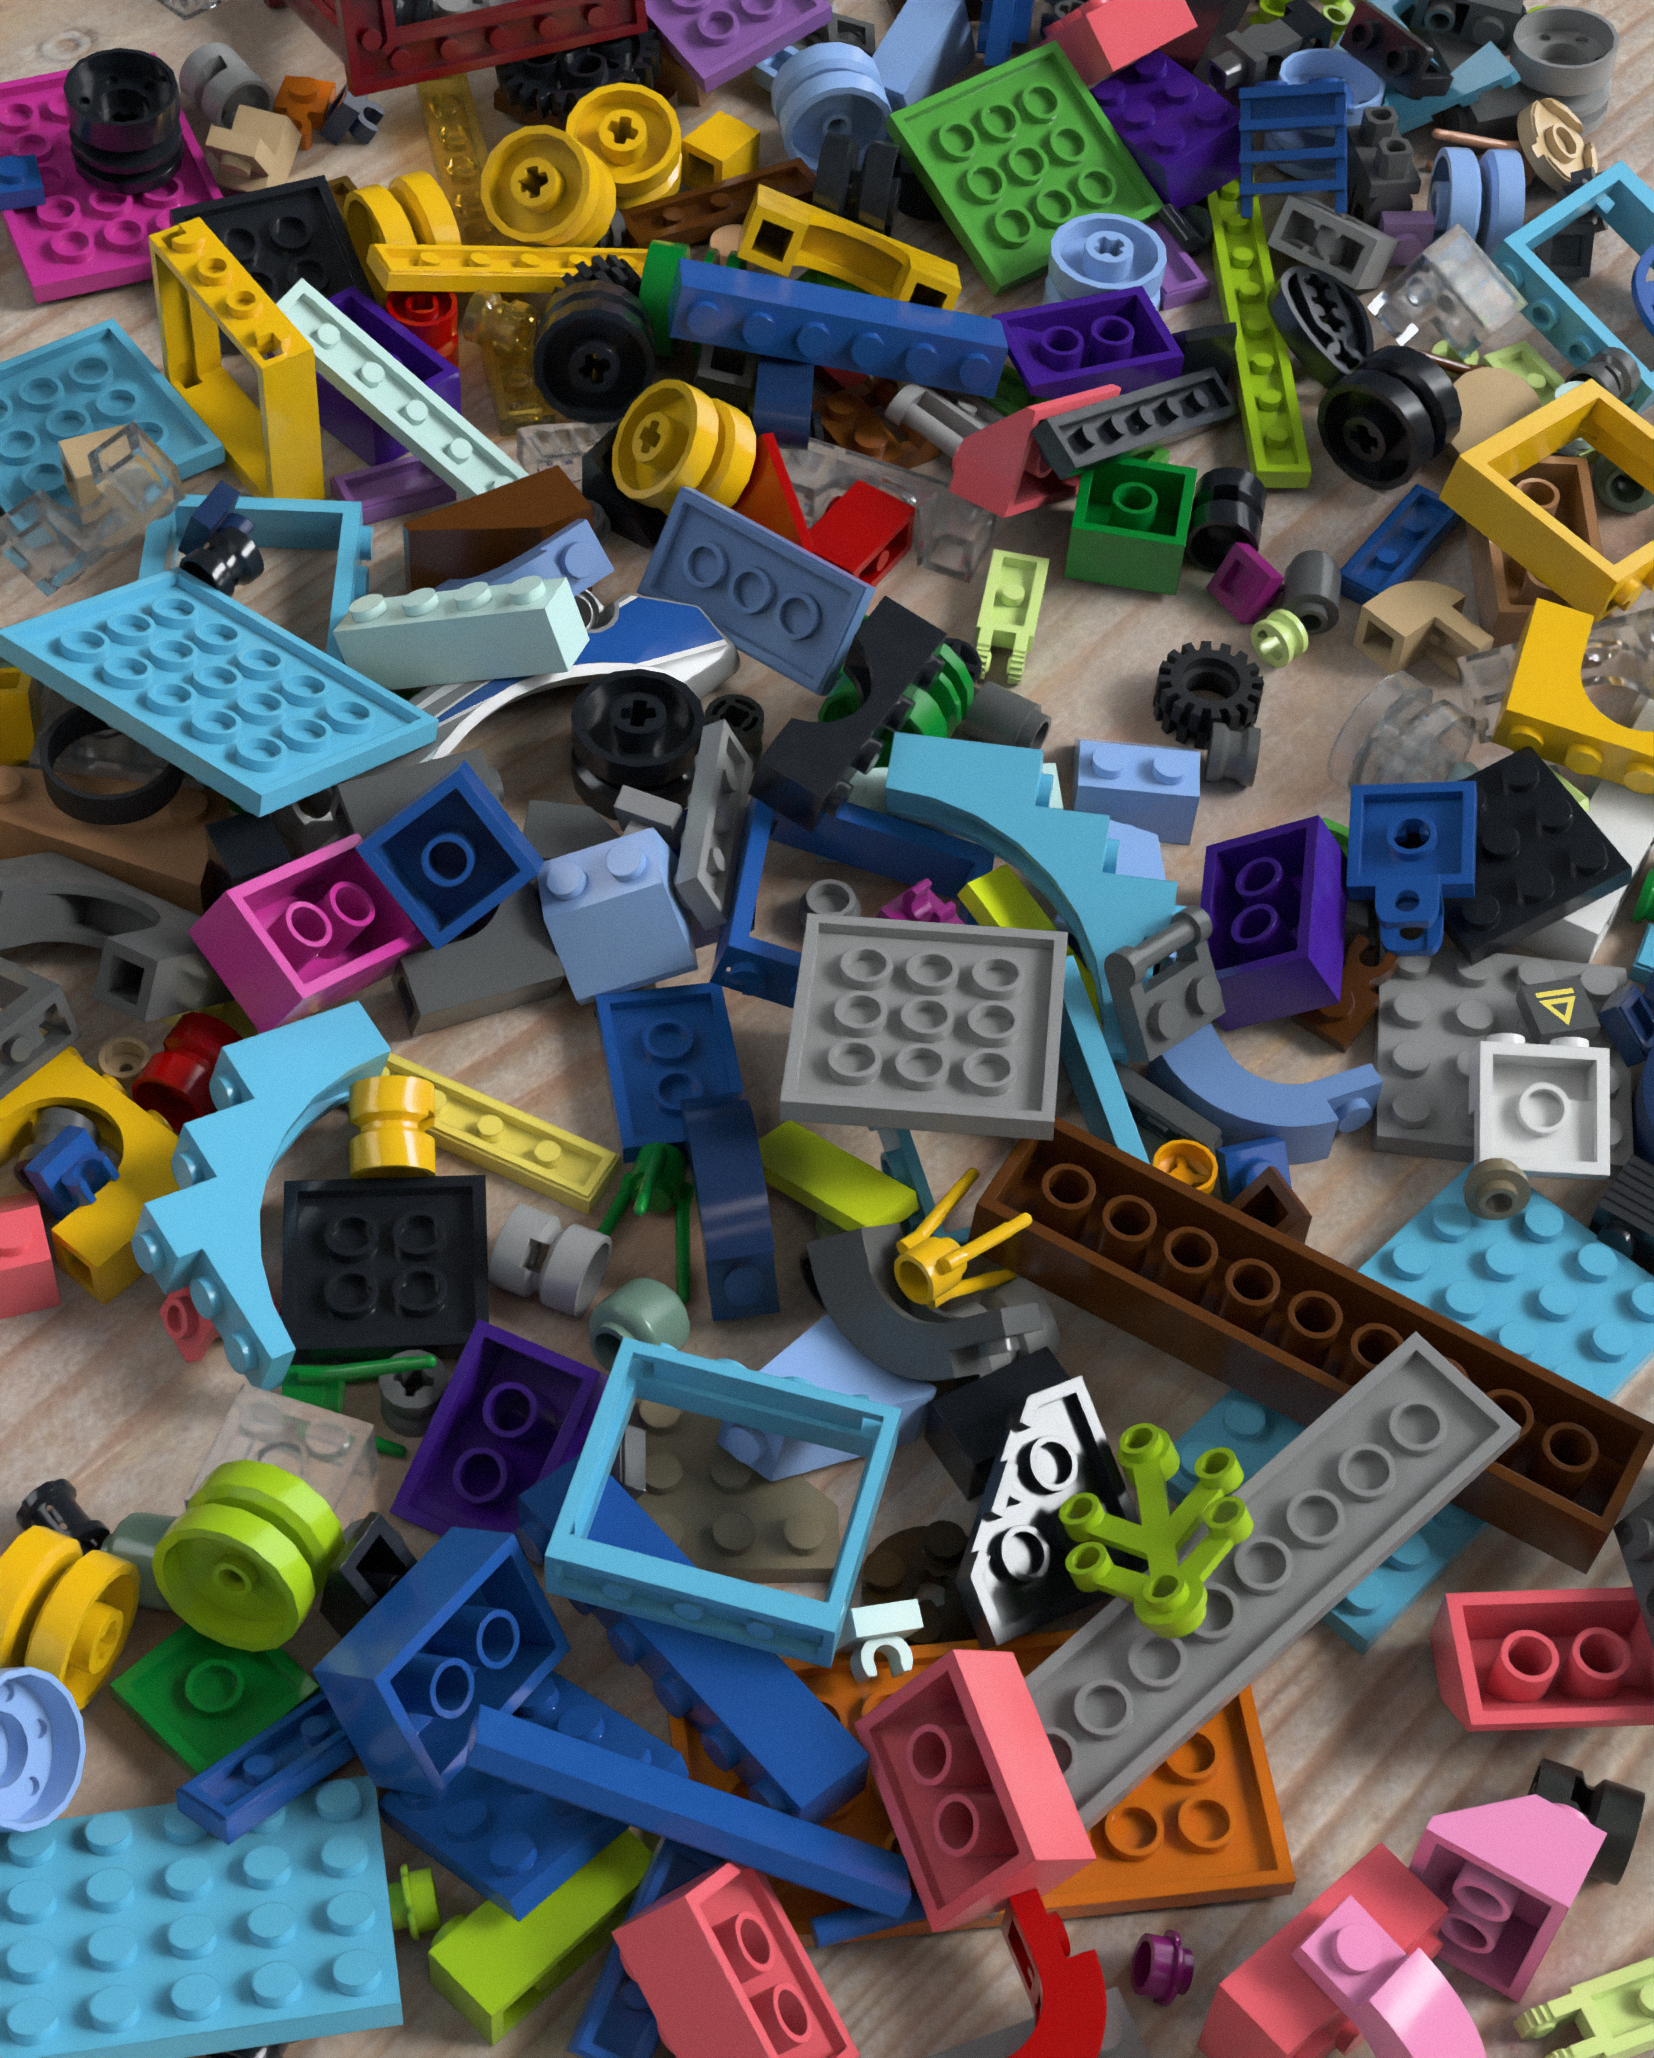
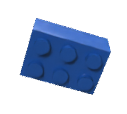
M451 1527L314 1667L312 1672L374 1786L437 1797L466 1764L470 1726L479 1705L482 1704L512 1715L572 1648L514 1533Z

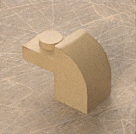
M239 104L231 130L211 125L205 146L219 161V169L215 179L217 185L246 193L283 184L291 171L302 134L288 116Z
M1407 581L1387 588L1362 605L1352 646L1394 678L1426 657L1465 688L1469 689L1483 679L1494 638L1461 614L1466 595L1460 591L1431 581Z

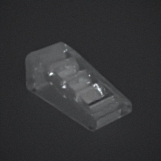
M617 420L615 422L591 425L583 422L545 424L517 429V459L529 475L559 465L573 483L582 481V456L590 450L587 447L594 446L620 422Z

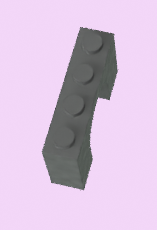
M476 748L337 784L329 810L340 840L357 832L363 838L463 760H466L501 807V803L504 802L502 780L495 767H487L481 748ZM530 880L492 909L491 921L475 935L461 941L446 944L437 951L432 948L399 958L391 981L412 1037L555 996L565 977V972L544 922L538 880Z
M55 851L0 860V950L36 942H68L103 949L92 999L143 1023L236 1000L188 933L201 916Z

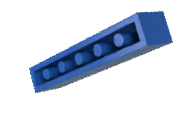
M684 258L678 259L667 306L670 337L989 398L995 397L1009 349L1001 320Z
M581 1453L518 1496L519 1528L516 1530V1535L525 1553L538 1565L545 1563L544 1555ZM610 1474L587 1539L696 1568ZM567 1598L582 1615L592 1613L607 1630L608 1641L617 1656L630 1667H633L635 1664L640 1666L653 1681L654 1692L666 1711L677 1719L684 1716L701 1734V1744L711 1761L724 1772L732 1769L749 1788L748 1794L752 1802L819 1825L865 1790L870 1755L777 1654Z

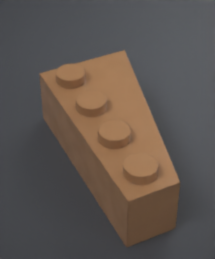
M0 765V860L55 851L201 917L214 904L204 825L230 817L227 797L214 790L180 786L175 797L164 808L145 819L122 825H96L72 818L52 802L46 791L43 771L41 769ZM53 771L67 785L93 794H120L148 784V782Z

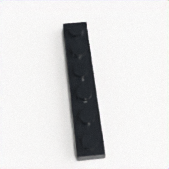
M1209 367L1046 418L1033 428L1031 433L1040 446V454L1044 462L1056 472L1060 480L1227 424L1239 415L1241 410L1215 368Z

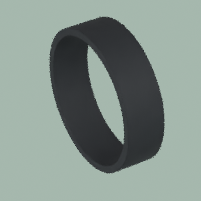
M80 706L72 708L57 718L46 731L40 746V759L45 788L52 802L72 818L96 825L128 824L157 813L179 791L184 771L169 762L165 770L150 783L138 789L120 794L103 795L87 793L67 785L52 771L58 756L70 744L86 735L113 729L106 722Z

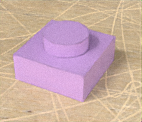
M1381 211L1378 230L1400 240L1388 266L1427 265L1436 227L1433 211Z

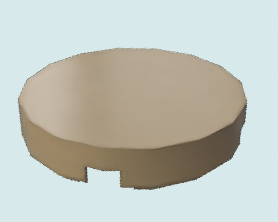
M1544 97L1540 101L1537 99L1519 112L1517 130L1524 154L1536 174L1550 188L1559 192L1562 189V184L1571 182L1570 173L1593 166L1597 173L1598 164L1594 146L1591 142L1584 145L1579 135L1580 132L1584 131L1582 123L1567 106L1555 99Z
M1481 367L1464 373L1453 383L1462 409L1460 431L1445 451L1456 462L1458 456L1540 409L1542 405L1537 393L1522 377L1504 368Z

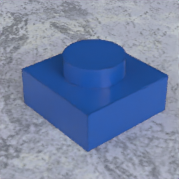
M35 154L24 156L11 155L0 158V211L45 205L44 188Z
M1274 1135L1215 1149L1222 1202L1226 1204L1232 1202L1269 1165L1277 1168L1292 1189L1286 1142L1284 1139Z

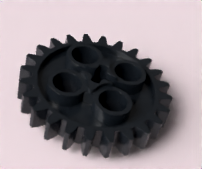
M649 28L648 32L497 65L495 70L501 95L508 96L510 106L521 104L522 114L524 115L538 109L539 120L548 118L552 113H558L559 122L564 123L577 102L598 87L621 82L643 85L653 89V77L661 75L660 64H662V57L655 28Z

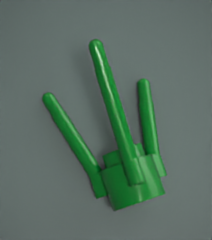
M659 1142L648 1143L640 1148L632 1172L624 1174L619 1192L596 1231L610 1237L631 1199L635 1203L633 1213L636 1216H642L646 1211L663 1212L670 1205H673L675 1207L677 1294L683 1304H687L690 1300L691 1281L690 1205L695 1191L691 1184L684 1181L688 1170V1159L683 1152L674 1146Z
M432 1355L333 1366L290 1365L282 1382L281 1404L284 1420H301V1436L326 1437L376 1453L379 1452L395 1458H403L407 1454L405 1446L378 1436L328 1422L330 1414L341 1415L343 1412L345 1383L379 1380L381 1375L431 1369L437 1363L436 1358Z

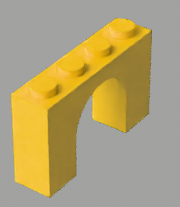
M761 184L757 187L739 233L737 257L785 277L789 276L793 265L807 267L842 279L874 296L953 311L962 290L956 264Z
M1537 598L1521 631L1490 742L1509 748L1513 752L1529 746L1535 750L1541 759L1568 767L1575 773L1593 775L1624 785L1637 793L1654 795V731L1634 730L1613 722L1592 704L1583 688L1581 665L1594 616Z
M40 1029L42 1035H45L46 1033ZM70 1045L0 1100V1167L21 1152L24 1147L34 1143L31 1131L40 1112L54 1107L73 1110L92 1121L100 1131L101 1140L99 1143L113 1150L121 1158V1163L117 1170L120 1177L116 1181H109L94 1194L97 1200L92 1205L79 1206L51 1229L58 1268L105 1306L145 1273L139 1267L132 1250V1237L144 1203L182 1190L174 1178L171 1167V1159L179 1137L174 1134L172 1127L161 1114L152 1109L147 1112L129 1099L125 1089L114 1077L109 1074L100 1076L83 1062L78 1051Z

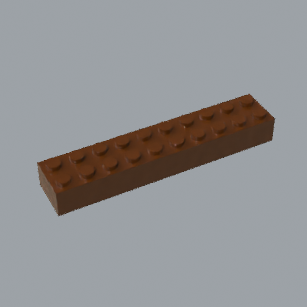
M1055 1116L1053 1141L1020 1138L976 1204L967 1243L1022 1213H1028L1032 1216V1223L983 1252L980 1254L981 1256L1305 1427L1310 1426L1416 1331L1521 1427L1518 1440L1449 1503L1584 1574H1587L1610 1535L1654 1445L1653 1423Z

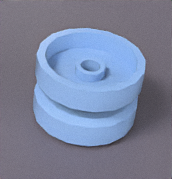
M842 42L818 43L798 51L780 67L772 82L771 105L779 125L783 146L790 160L801 157L816 176L819 157L827 132L854 135L859 146L858 171H861L865 152L874 139L893 140L884 127L892 110L885 95L881 76L874 60L859 47Z
M1442 147L1438 151L1432 167L1426 211H1433L1436 223L1429 253L1430 260L1435 265H1462L1472 252L1476 262L1480 266H1486L1502 241L1523 227L1525 175L1522 158L1518 151L1513 149H1488L1479 162L1474 152L1469 148Z
M1092 213L1074 217L1061 225L1051 239L1048 258L1049 274L1045 280L1043 305L1143 286L1158 311L1160 287L1164 281L1167 263L1166 246L1154 230L1142 222L1126 216Z

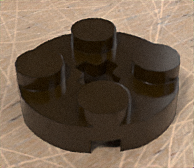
M945 1520L933 1522L929 1526L907 1528L889 1536L868 1555L864 1562L860 1607L915 1599L914 1596L919 1592L921 1584H937L945 1589L943 1597L945 1604L936 1606L930 1599L918 1602L924 1627L903 1640L908 1646L976 1640L975 1631L955 1583L969 1537L966 1536L964 1530L958 1524Z

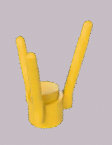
M974 1167L969 1168L952 1186L914 1232L896 1243V1247L901 1255L895 1260L894 1274L900 1289L913 1302L921 1305L926 1304L931 1310L949 1299L995 1287L1012 1281L1017 1277V1274L1005 1268L961 1280L962 1274L967 1269V1261L1029 1226L1032 1223V1216L1028 1213L1020 1214L962 1247L949 1237H930L979 1178V1170Z

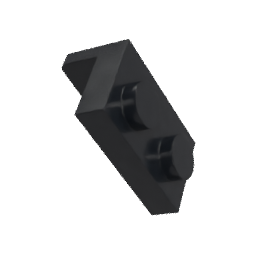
M1361 0L1357 3L1339 46L1387 81L1404 97L1412 100H1421L1423 97L1446 96L1454 77L1431 61L1434 54L1433 48L1370 1Z

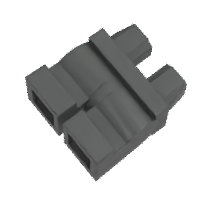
M1392 106L1367 107L1363 110L1360 125L1347 126V214L1378 229L1381 211H1412L1413 200L1411 195L1419 194L1422 182L1412 161L1414 151L1409 140L1402 138L1397 128L1399 118Z

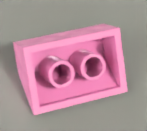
M1537 1794L1432 1816L1408 1869L1449 1908L1436 1936L1443 1943L1436 1957L1519 2003L1569 1911L1607 1833L1590 1824L1588 1819L1575 1808L1561 1803H1551Z

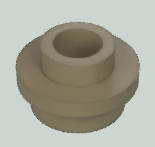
M1490 1158L1479 1162L1471 1169L1463 1186V1196L1467 1208L1475 1216L1486 1220H1503L1518 1214L1526 1207L1530 1200L1531 1189L1526 1174L1513 1162L1503 1158Z

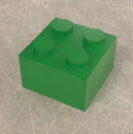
M1127 457L1082 473L1071 526L1064 577L1176 596L1198 469Z

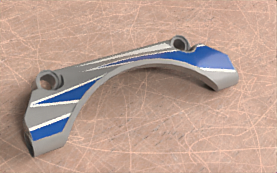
M586 589L574 598L590 640L569 672L428 686L408 700V702L439 720L436 741L340 783L449 756L472 728L502 707L537 692L560 686L591 683L614 671L645 669L666 673L687 684L701 700L739 670L740 657L732 641L719 631L699 606L625 593L607 608H604L596 596ZM336 785L304 798L315 808L316 818L306 816L300 810L297 801L271 813V819L278 832L284 838L293 841L296 859L340 840L329 810Z

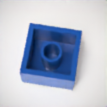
M463 760L371 830L355 848L436 951L537 876L544 862L466 760Z

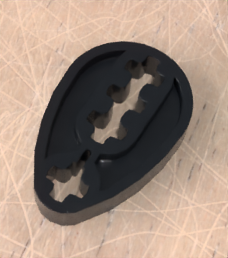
M1294 266L1283 273L1268 295L1267 304L1270 315L1292 353L1304 368L1324 388L1329 390L1344 376L1351 374L1362 360L1374 352L1372 328L1366 310L1359 298L1344 283L1322 270L1308 266Z

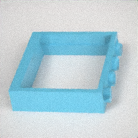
M1620 160L1505 238L1481 273L1576 369L1582 364L1588 363L1594 355L1605 348H1621L1629 353L1639 367L1641 382L1638 390L1622 403L1639 415L1654 404V371L1651 372L1532 252L1537 246L1592 209L1640 257L1654 244V192ZM1653 261V262L1651 263V265H1650V267H1651L1653 270H1654V261ZM1631 400H1634L1635 402L1632 405H1630L1629 402Z
M153 493L138 580L176 567L178 548L190 517L208 495ZM239 496L233 513L244 516L254 525V529L248 537L254 542L256 547L338 550L326 654L346 665L333 631L349 611V606L355 600L369 595V568L362 566V560L372 561L373 559L372 541L374 530L373 526L363 525L362 502Z
M1066 956L1060 1053L1089 1133L1150 1164L1074 956ZM867 1127L870 1131H878L885 1151L880 1156L882 1172L916 1192L919 1210L901 1222L904 1237L916 1230L935 1207L910 1130ZM941 1223L930 1237H949L962 1247L968 1242L971 1227L945 1233Z
M623 1337L544 1555L545 1592L831 1668L896 1449L902 1408L869 1400V1395L857 1394L851 1396L816 1387L810 1381L800 1377L787 1376L781 1378L750 1370L734 1360L725 1358L712 1360L681 1352L664 1342H661V1345L658 1346ZM636 1398L867 1458L824 1602L587 1539Z

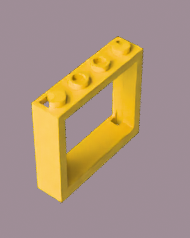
M200 217L178 223L176 226L149 235L165 378L224 445L226 465L253 497L325 500L314 348ZM218 326L256 369L260 410L222 367ZM269 352L275 355V357L264 360L261 356Z
M1591 378L1459 455L1439 495V499L1578 611L1593 615V624H1595L1618 608L1623 612L1628 610L1640 594L1647 589L1654 592V540L1613 565L1508 481L1581 437L1654 495V427Z

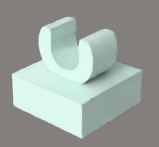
M911 1599L851 1608L847 1611L835 1653L853 1651L850 1659V1668L853 1677L858 1683L867 1682L877 1676L874 1663L875 1651L881 1652L887 1657L892 1678L900 1677L912 1670L913 1655L910 1647L903 1639L924 1627L918 1600Z

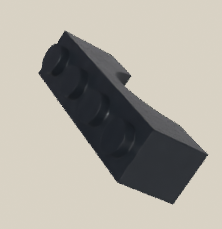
M884 596L854 635L842 669L858 693L861 708L848 717L831 722H809L791 718L759 759L748 794L810 833L813 832L826 813L835 818L845 806L854 789V786L849 783L857 771L866 776L879 759L885 747V743L880 740L887 730L899 732L907 722L916 705V702L911 700L918 689L928 693L938 680L946 664V661L938 656L948 633L889 597Z

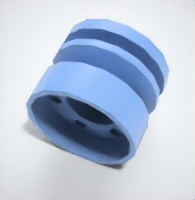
M1328 48L1306 49L1292 53L1281 64L1278 81L1288 82V85L1308 84V80L1322 77L1339 78L1340 82L1344 81L1353 92L1354 115H1347V126L1360 125L1365 108L1381 106L1386 84L1384 79L1348 52ZM1335 129L1267 132L1264 138L1263 150L1335 147ZM1335 161L1274 164L1279 170L1306 181L1335 179Z
M30 1666L0 1668V1833L27 1832L48 1826L68 1807L81 1782L86 1753L83 1719L71 1692L52 1673Z

